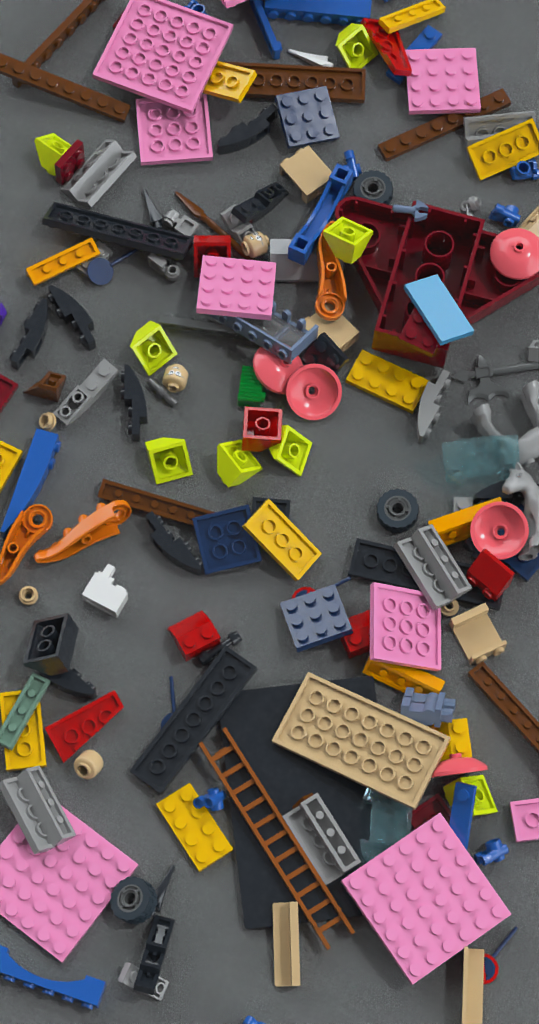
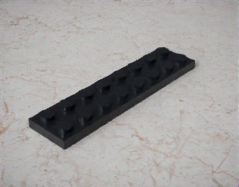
M58 202L52 204L42 220V224L50 228L82 234L85 237L117 243L120 246L133 247L139 251L152 252L155 255L168 256L174 260H184L194 239L192 236Z
M357 538L348 576L421 591L394 546ZM456 561L464 576H466L472 564ZM471 585L472 589L456 599L458 602L476 606L486 603L489 609L499 611L503 593L494 601L486 598L482 594V590L477 586Z
M225 645L129 770L130 773L162 795L199 747L198 743L204 741L258 670L257 667Z

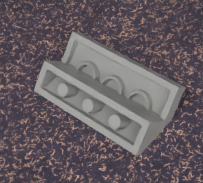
M535 111L463 117L466 147L533 118L536 125Z
M106 139L60 190L81 206L92 207L137 156L133 151H123L116 140Z
M270 239V262H276L275 282L319 283L316 255L317 245L305 266L288 259V247L293 239ZM339 259V262H340V265H341V268H342V271H343V270H344V262H343L341 259Z
M433 524L419 528L411 537L395 543V550L433 610L448 605L472 589Z
M40 765L26 768L17 777L0 782V789L34 855L49 851L76 836Z
M318 792L282 816L326 886L361 863Z

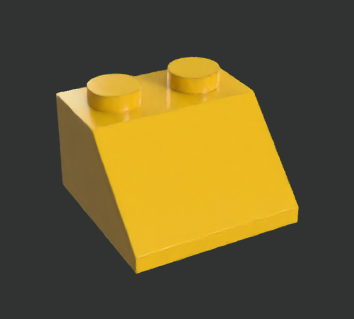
M467 718L453 719L452 723L441 722L440 727H434V724L427 726L451 737L440 762L450 759V754L461 753L462 757L472 758Z

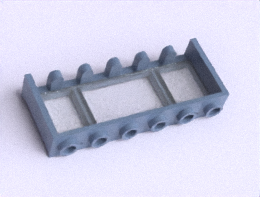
M273 301L271 320L209 315L289 364L318 336V325L315 324L307 331L304 318H300L296 324L291 321L290 310L286 309L280 315L276 312L275 301Z

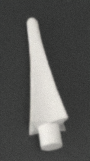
M292 49L288 50L290 54L306 61L312 66H334L333 63L328 62V56L314 55Z

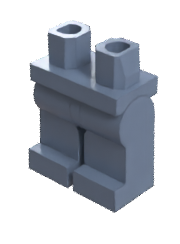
M406 687L401 704V715L423 725L434 724V727H440L441 722L452 723L456 699L445 698L446 693L444 692L439 694L434 692L428 694L414 693V688Z

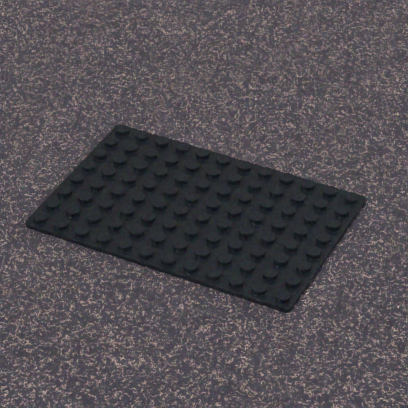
M372 676L328 680L377 703ZM301 684L242 690L220 718L223 748L230 746L229 741L222 732V729L226 727L282 816L293 810L292 806L303 796L310 793L314 795L318 792L361 861L357 866L326 887L346 918L364 916L341 883V880L397 842L391 799L272 743V739ZM235 751L224 756L226 771L241 762ZM243 767L227 777V782L231 789L234 790L252 778L246 768ZM256 784L236 795L243 807L263 796ZM229 795L244 926L248 930L273 927L272 904L296 901ZM264 801L246 813L253 824L272 814L273 811L268 803ZM274 818L257 830L263 840L266 841L284 829L278 819ZM285 835L269 845L268 848L276 858L294 847V844L288 835ZM297 851L278 864L287 876L306 863ZM309 869L290 880L297 893L316 882ZM318 886L300 899L307 910H310L326 900L327 897L321 887ZM330 903L311 916L316 922L332 920L338 914ZM298 906V924L308 923L307 918Z

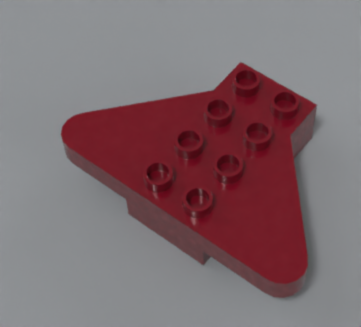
M355 196L342 199L335 208L334 221L345 217L373 230V235L361 257L353 263L379 312L371 348L373 350L444 369L451 342L441 346L439 344L432 357L398 342V338L415 307L403 289L405 284L437 274L470 325L539 285V272L530 278L515 280L501 275L494 268L490 260V247L498 234L483 230L484 219L426 204L428 211L419 210L418 212L427 213V218L414 222L412 214L393 212V206ZM413 201L411 207L416 205V201Z

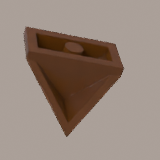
M48 371L44 378L23 393L58 402L67 376Z

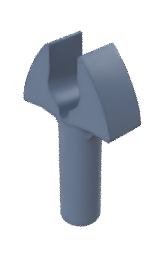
M419 200L416 201V205L413 207L396 204L392 207L393 212L412 214L414 222L424 220L428 215L427 213L418 212L419 210L428 211V206Z

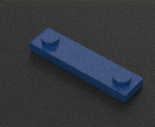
M250 0L249 4L274 60L280 59L282 45L280 41L276 40L263 9V0Z
M427 25L406 50L432 49L442 38V33ZM390 68L386 72V76L399 85L406 79V76L394 75Z
M456 782L449 826L467 850L477 786Z

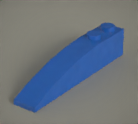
M36 428L0 530L2 538L6 539L19 513L32 506L43 487L49 470H53L56 461L54 459L55 453H59L61 448L58 434Z

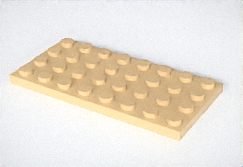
M308 672L276 731L272 743L416 810L451 737Z

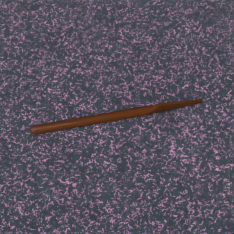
M175 191V195L195 217L200 218L217 235H228L204 213L202 208ZM231 237V247L246 260L258 261L255 258L249 257V255L246 256L242 246Z

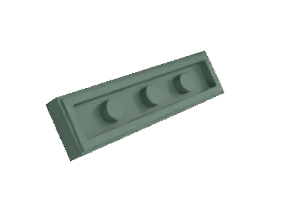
M32 672L0 729V745L10 751L13 750L50 685V680Z

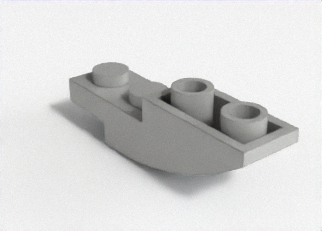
M104 358L80 386L77 385L53 414L68 426L80 417L108 389L107 385L119 373V370Z
M444 369L435 384L428 381L421 397L416 423L417 439L421 444L424 438H429L432 432L430 427L433 423L436 424L441 416L439 413L440 406L438 405L443 396L441 392L443 389L447 390L451 382L449 380L450 372Z

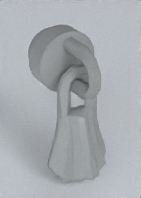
M478 196L469 197V200L461 204V210L469 216H473L471 210L476 211L481 207V201Z

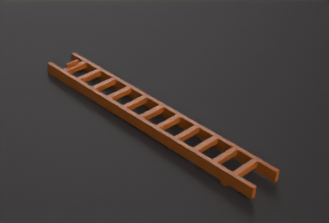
M225 727L222 729V732L230 743L229 747H224L212 757L202 742L198 743L199 748L328 951L331 947L322 934L324 931L340 921L343 922L351 936L355 934V931ZM235 751L241 762L226 772L221 773L215 761ZM245 767L252 779L232 790L225 778ZM256 784L263 796L243 807L236 795ZM266 801L273 813L253 824L246 812ZM277 818L284 830L264 841L257 829ZM288 835L294 847L275 858L268 846ZM298 851L306 864L286 876L278 863ZM309 869L316 882L297 893L290 880ZM320 886L327 899L307 910L300 898ZM331 903L338 916L319 928L311 915Z

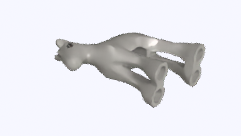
M538 380L526 384L522 388L523 392L519 395L534 427L519 440L503 436L495 429L491 422V409L487 403L476 408L473 411L474 415L470 418L478 432L486 438L491 447L498 448L496 453L511 468H515L517 462L526 468L530 467L535 463L534 459L539 457Z
M517 462L515 469H509L510 475L502 486V492L509 495L520 491L524 496L523 514L528 521L529 536L524 548L518 553V558L529 561L535 559L539 553V486H537L530 474L523 470L521 464Z

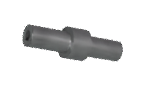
M153 378L147 381V384L156 391L158 397L165 399L173 408L178 405L179 402L169 394V391L164 386L161 387Z

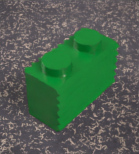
M242 366L237 406L260 407V403L265 401L266 392L262 391L263 385L257 379L253 367Z

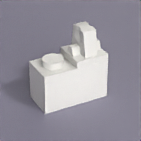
M107 564L103 572L94 573L82 593L83 601L117 618L128 600V593L122 586L113 585L114 578L112 576L115 572V567Z

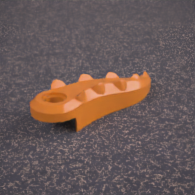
M330 221V222L325 226V228L323 229V231H324L326 228H328L331 224H333L335 221ZM322 231L316 250L319 286L315 310L319 317L324 320L333 321L340 318L344 312L347 290L339 259L333 254ZM330 303L334 306V310L329 311L324 305Z
M115 500L107 505L101 502L98 503L95 512L88 516L85 514L80 515L78 524L72 529L65 528L63 530V537L58 542L53 543L47 549L38 550L34 555L35 561L37 563L60 561L98 541L120 534L118 525L125 522L132 513L129 503L124 500Z
M42 504L29 506L24 512L21 511L15 519L0 553V586L14 574L33 544L51 529L53 515L47 506ZM37 515L43 517V522L39 525L33 523V518Z

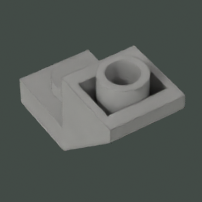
M234 204L220 213V216L228 231L241 245L244 237L254 233L255 230L251 223L247 222L244 224L231 214L233 207L236 206Z
M126 962L118 982L133 989L139 968ZM159 976L154 995L142 994L161 1001L169 982Z

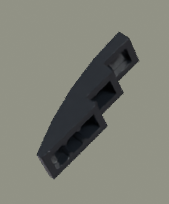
M155 915L133 990L154 995L175 919Z

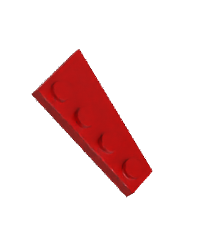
M363 18L361 24H363L392 73L399 76H410L412 69L399 32L395 31L388 34L378 24L379 20Z
M115 690L45 727V731L63 764L124 708Z

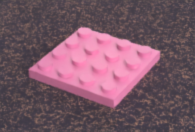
M476 48L405 50L412 69L411 75L406 76L409 115L480 113L481 104Z
M201 94L192 114L148 98L135 99L141 166L213 160L207 94Z
M203 255L196 313L271 320L276 262Z
M376 582L370 584V660L440 671L441 608L433 610L421 591Z

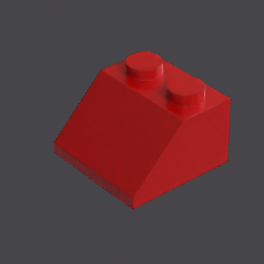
M194 235V278H200L203 255L231 258V235Z
M245 406L241 451L261 452L281 443L282 409Z
M484 548L468 569L465 577L472 586H477L481 589L482 594L486 598L496 601L510 586L515 573Z
M202 610L168 627L186 662L195 658L204 650L208 651L221 643V637L212 621Z
M370 610L348 618L353 633L340 639L349 659L370 651Z

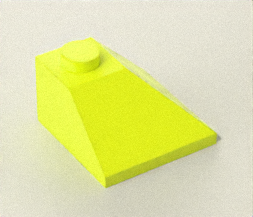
M351 23L338 35L336 47L348 68L361 69L379 54L363 24Z
M54 133L35 138L34 142L41 166L46 169L47 173L56 176L54 164L71 145Z
M345 217L339 218L323 231V236L335 257L349 264L354 263L361 257L373 235V230Z
M149 321L136 331L130 348L148 376L152 375L178 354L161 325L153 321Z
M282 425L281 443L270 447L269 450L273 459L297 476H302L312 442L289 425Z
M162 437L145 442L156 485L193 475L185 439Z
M241 439L221 443L217 446V473L227 487L240 485L263 469L250 451H241Z
M484 775L460 777L443 786L445 797L450 806L453 804L456 782H463L477 786L473 816L498 812Z

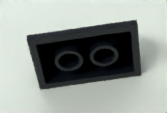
M69 613L33 622L23 662L25 667L51 676L69 672L79 631L78 626Z

